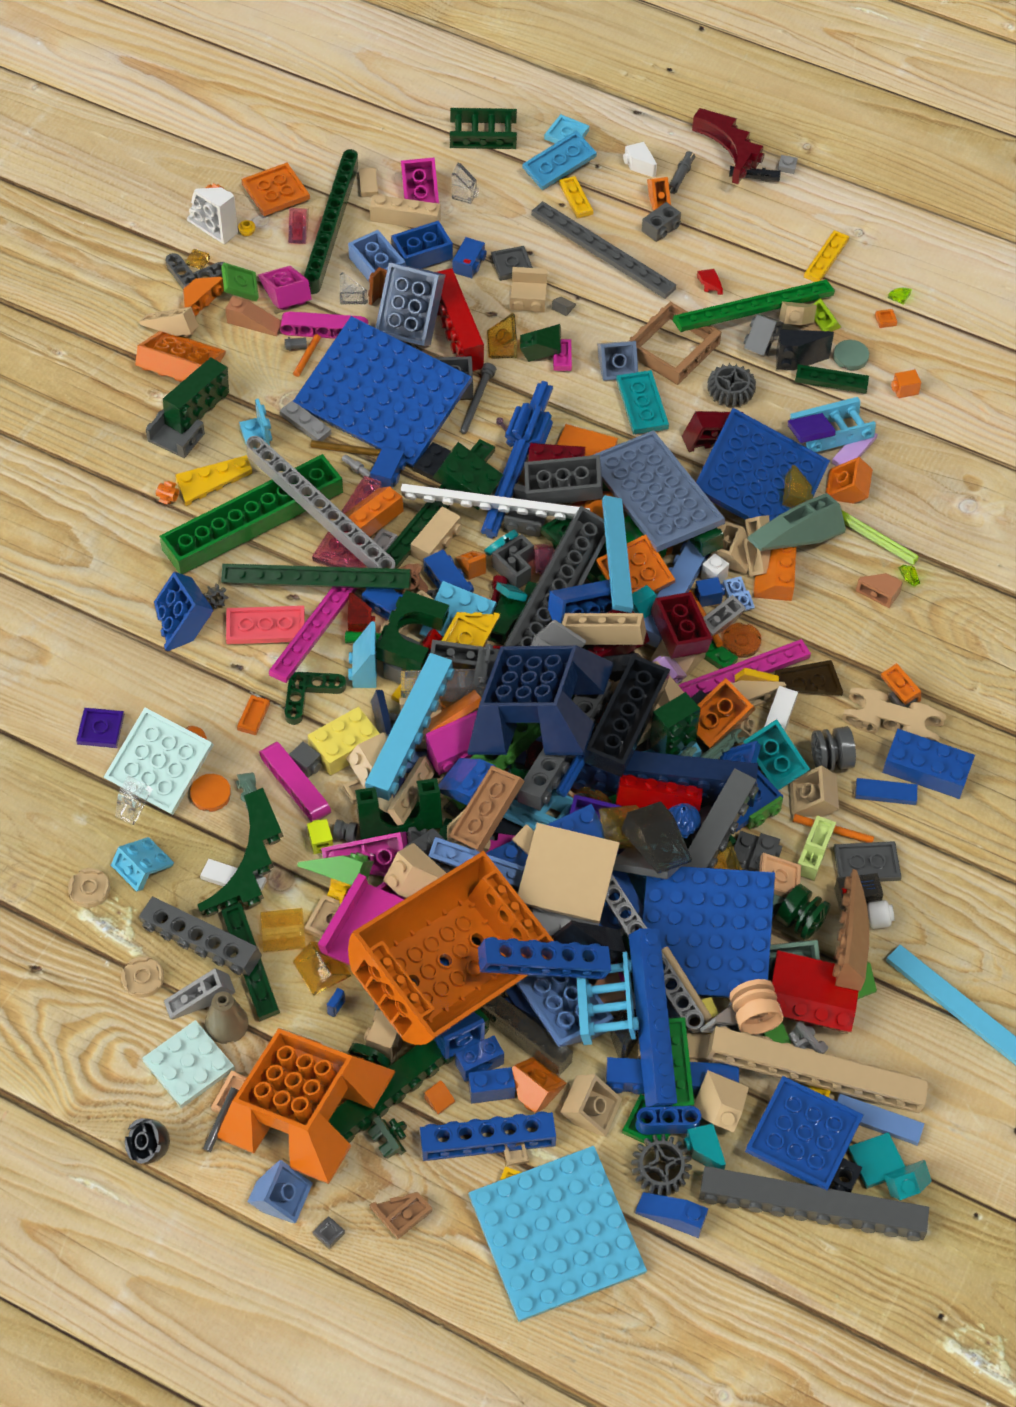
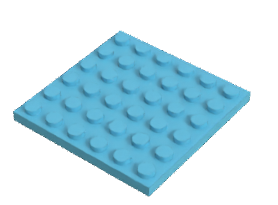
M594 1146L468 1193L518 1322L647 1272Z

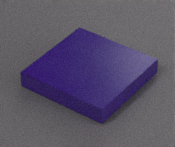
M823 413L788 420V427L800 443L836 435L835 428Z
M84 707L77 736V745L117 748L125 715L124 711Z

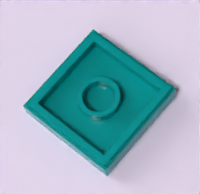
M889 1132L851 1145L848 1148L853 1162L863 1167L860 1177L866 1189L885 1183L884 1174L905 1167Z

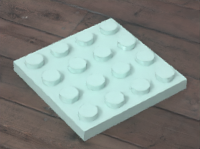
M144 708L104 778L173 815L214 744L159 714Z

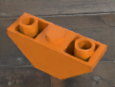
M208 277L194 279L183 289L185 308L191 307L194 315L197 316L203 308L223 293V278Z

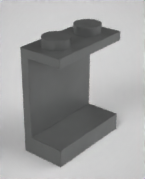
M164 410L159 411L152 423H149L146 427L148 442L184 459L205 435L204 424L198 419L189 429L180 434L165 424Z
M515 484L513 498L527 500L525 486ZM509 511L508 516H504V530L512 531L515 529L517 533L540 538V528L544 526L547 517H538L532 513L521 515L517 511Z

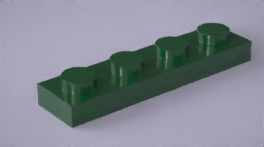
M798 364L795 378L796 383L864 394L867 393L869 381L868 375Z

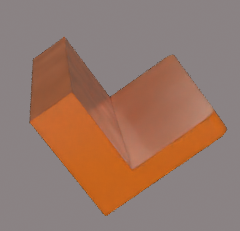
M897 663L881 673V678L904 705L915 698L917 699L916 702L919 703L921 701V690Z

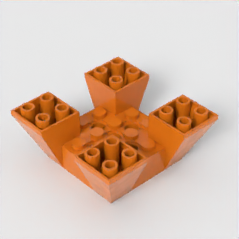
M278 1028L232 1100L217 1134V1139L255 1153L270 1127L289 1134L290 1168L329 1184L351 1148V1144L328 1122L343 1097L374 1109L394 1076L395 1071L363 1058L324 1046L318 1041L286 1029Z

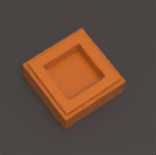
M893 309L875 312L879 328L897 326V319Z

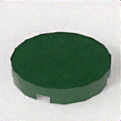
M352 1043L348 1050V1053L387 1068L391 1063L385 1055L363 1044Z

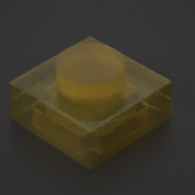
M193 249L186 259V264L201 270L209 261L210 255L209 253Z

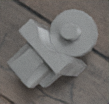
M802 1021L798 1022L794 1030L788 1035L794 1047L813 1049L821 1054H825L828 1050V1046L824 1041L818 1042L814 1037L815 1030L811 1025L805 1026Z

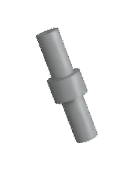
M346 454L342 457V461L348 464L351 470L357 474L360 473L370 480V471L364 468L361 462L353 460Z

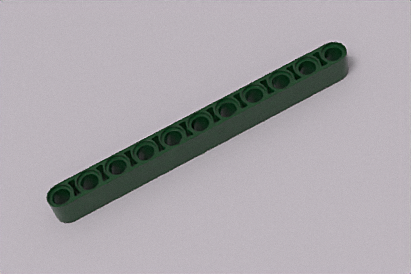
M348 149L342 154L304 277L308 279L311 294H317L321 290L358 171V153L353 149Z

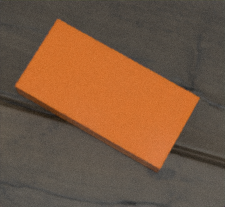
M251 695L237 725V730L257 735L269 708L270 700Z

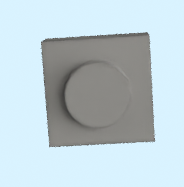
M781 155L778 171L781 170L784 173L794 174L798 158Z

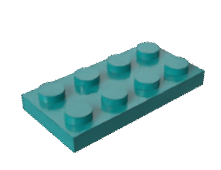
M652 370L617 375L616 381L633 435L653 430L669 429V422Z

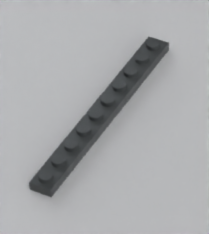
M542 201L532 210V216L664 299L676 290L675 283Z

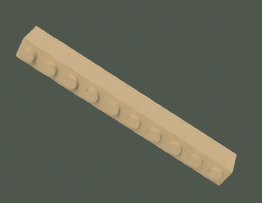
M716 1026L710 1036L707 1059L779 1078L785 1076L795 1082L915 1113H920L926 1105L928 1081L922 1080L918 1076L903 1075L895 1070H883L875 1065H864L852 1059L837 1058L833 1054H821L813 1049L794 1047L790 1043H779L770 1038L755 1037L748 1032H736L723 1026Z

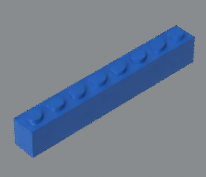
M639 928L629 934L636 1015L639 1022L638 1035L645 1106H671L677 1103L660 931L659 929Z

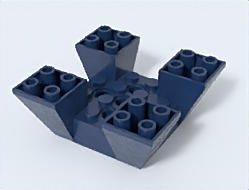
M577 645L501 646L478 707L467 751L468 754L507 755L517 723H540L545 755H585L594 722L571 698L572 695H604L613 668V662Z

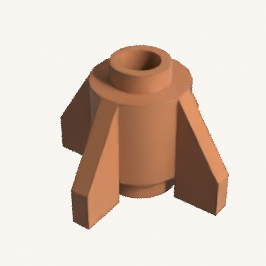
M407 564L397 568L412 570L410 590L418 587V589L424 592L428 591L427 584L420 577L422 565ZM400 589V592L404 594L405 590Z

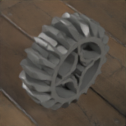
M729 363L728 366L722 364L721 368L716 367L715 371L711 372L707 382L710 397H713L714 401H719V405L724 403L726 407L728 405L735 407L736 404L742 406L743 403L747 404L749 400H752L756 391L754 374H750V369L745 370L744 366L738 367L737 364L731 366Z
M662 1134L661 1141H658L657 1136L653 1135V1143L646 1138L644 1139L646 1147L638 1144L637 1148L640 1152L634 1151L633 1156L637 1159L632 1160L631 1165L637 1168L632 1169V1174H640L636 1177L635 1181L637 1183L642 1180L644 1181L641 1185L643 1190L650 1186V1194L653 1193L654 1189H658L657 1194L662 1195V1190L665 1189L667 1196L671 1194V1187L675 1192H678L679 1186L677 1183L684 1187L686 1185L684 1179L690 1178V1174L686 1171L691 1170L692 1165L685 1163L691 1161V1156H683L687 1153L688 1149H679L682 1145L681 1141L674 1145V1137L671 1136L668 1142L665 1141V1134ZM662 1149L671 1151L677 1158L665 1156ZM654 1150L655 1160L643 1166L644 1157ZM659 1158L660 1161L666 1163L664 1172L660 1167H657ZM676 1165H680L678 1175L669 1181L668 1170ZM646 1172L656 1173L662 1182L651 1179Z

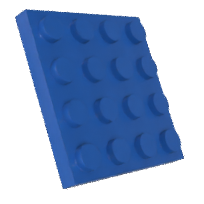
M782 1076L745 1152L813 1186H818L828 1191L864 1114Z

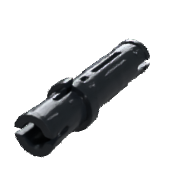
M730 166L729 177L733 176L735 166ZM763 167L762 169L751 168L747 170L745 178L761 179V181H780L781 170H766Z

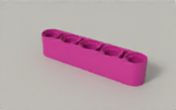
M284 312L282 314L280 331L288 336L314 337L315 334H318L321 338L336 339L351 315ZM353 316L366 324L369 323L365 317Z
M276 741L259 751L264 764L311 822L320 820L331 813V808L327 801L279 742Z

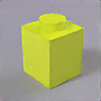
M327 819L314 820L311 823H307V831L313 854L322 853L321 848L333 846V839Z

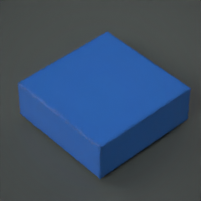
M337 988L327 1003V1014L332 1017H336L345 1003V993L342 989Z

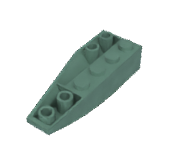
M825 493L777 516L748 536L747 539L760 551L822 543L845 533L846 528L841 506L828 493Z

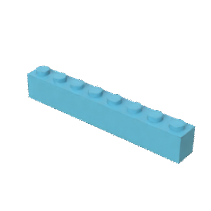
M433 653L429 654L365 782L366 788L376 787L377 797L389 801L392 794H396L399 787L398 781L400 777L403 778L407 771L406 765L408 761H412L415 754L414 749L422 741L423 730L429 727L431 722L430 716L432 712L437 711L439 706L438 700L440 696H444L447 689L446 684L454 676L455 669H453L452 660Z

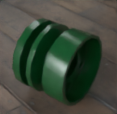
M798 884L783 901L777 912L776 920L787 928L796 922L794 933H801V938L808 940L824 923L831 905L827 901L821 903L822 898L820 896L815 897L810 902L812 891L802 884Z

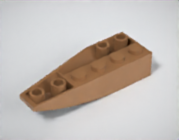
M852 869L850 877L846 876L844 882V889H847V893H844L842 898V906H845V909L841 912L839 923H842L843 926L839 929L837 941H840V945L837 946L835 958L838 961L834 966L833 976L836 977L835 986L861 991L866 978L869 952V918L858 872Z

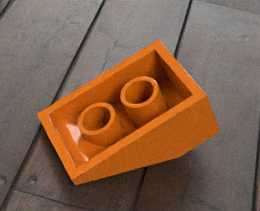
M725 678L698 704L701 710L697 735L709 748H712L756 709Z

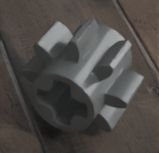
M217 583L212 588L207 586L208 591L203 593V595L208 598L209 604L213 603L212 605L215 609L217 605L225 606L224 600L229 599L227 595L223 594L226 592V589L224 587L219 589ZM216 593H218L219 596L214 600L212 596H216Z

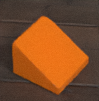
M442 1080L424 1093V1099L438 1115L455 1103V1099Z

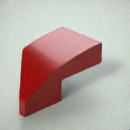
M715 269L697 271V278L704 285L705 292L717 291L718 295H723V288Z

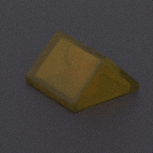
M511 313L487 330L488 352L491 359L517 358L515 314Z
M310 941L293 960V964L313 996L351 977L343 962L320 952L319 941Z

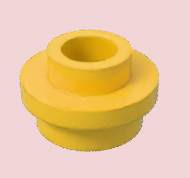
M244 220L238 225V230L243 236L252 235L256 228L255 223L250 220Z

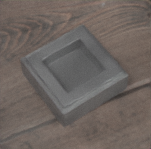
M329 1216L313 1231V1235L328 1249L345 1234V1230Z

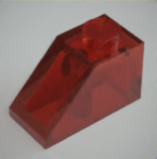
M349 592L348 631L363 632L370 622H375L376 626V616H372V608L354 593Z

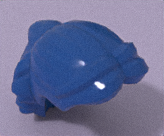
M680 803L662 813V830L668 831L670 836H674L677 839L687 838L689 834H693L694 831H698L701 827L699 811L691 804Z

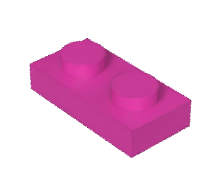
M561 339L562 353L553 355L554 371H572L571 339Z

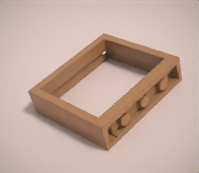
M670 301L664 308L660 309L658 314L652 316L644 327H640L638 332L633 337H630L629 341H636L637 360L679 385L720 345L722 332L711 325L689 330L703 338L704 341L675 368L641 347L670 319L673 320L674 315L688 312Z

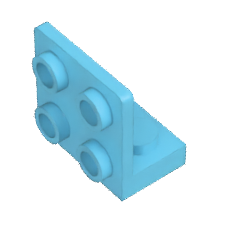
M255 399L257 418L241 421L239 426L246 447V442L251 436H259L270 446V441H272L271 432L268 430L271 429L270 420L265 417L266 409L264 404L261 405L259 399Z
M147 837L119 846L111 866L138 892L143 890L150 874L172 867L174 862L154 841Z

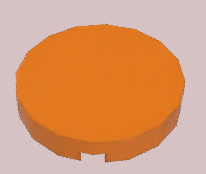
M218 774L202 775L193 782L190 788V797L193 804L203 811L209 810V812L222 809L228 804L231 796V787L228 781Z

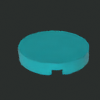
M515 529L489 545L484 552L487 556H491L492 552L510 542L519 534Z

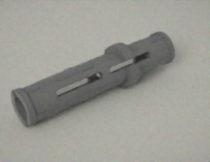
M687 151L683 160L678 163V169L669 184L670 193H677L686 173L690 171L691 164L695 159V154L692 155L693 152Z

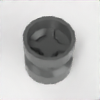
M337 819L333 830V840L355 841L358 824L354 822L348 824L343 820Z

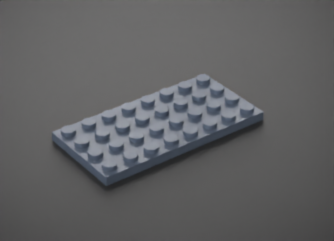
M654 430L594 454L600 455L602 481L614 497L622 499L623 509L642 534L647 535L656 552L725 524L723 515Z

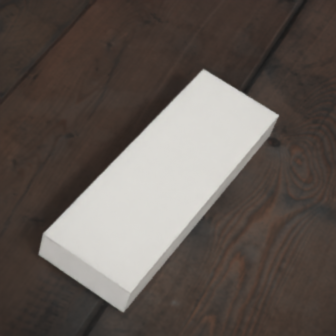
M208 859L200 878L224 887L238 868ZM255 875L262 891L266 883V877Z

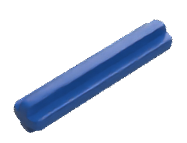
M575 755L556 789L557 795L567 796L585 764V755Z

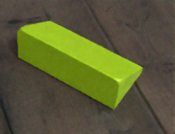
M821 298L813 304L817 305L814 320L822 331H835L841 328V325Z

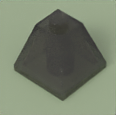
M634 1009V1017H637L636 1009ZM620 1010L618 1016L614 1015L613 1022L628 1020L627 1010ZM629 1029L611 1031L610 1037L618 1058H628L638 1040V1030H635L636 1039H631Z

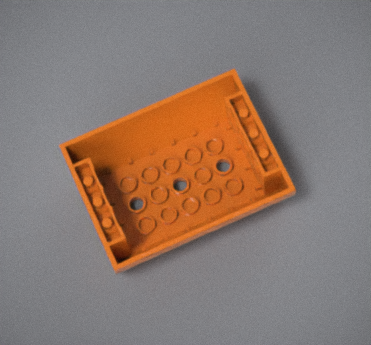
M483 850L354 930L349 939L348 956L352 973L401 1038L410 1044L423 1045L429 1043L529 976L480 972L478 947L480 945L474 944L472 937L479 938L481 943L489 937H496L498 940L512 938L519 941L538 940L539 942L546 943L554 940ZM440 958H446L449 961V966L441 964Z

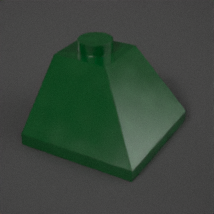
M560 324L520 335V349L528 362L562 353Z

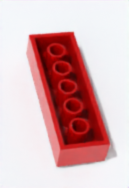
M453 268L437 271V273L445 274L437 316L440 315L441 327L445 328L446 339L451 342L452 354H456V357L472 356V371L480 370L484 364V343Z

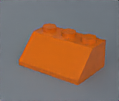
M390 486L378 488L347 511L345 515L370 537L404 511L403 498Z
M796 546L771 550L767 573L755 575L754 598L792 601L795 586Z

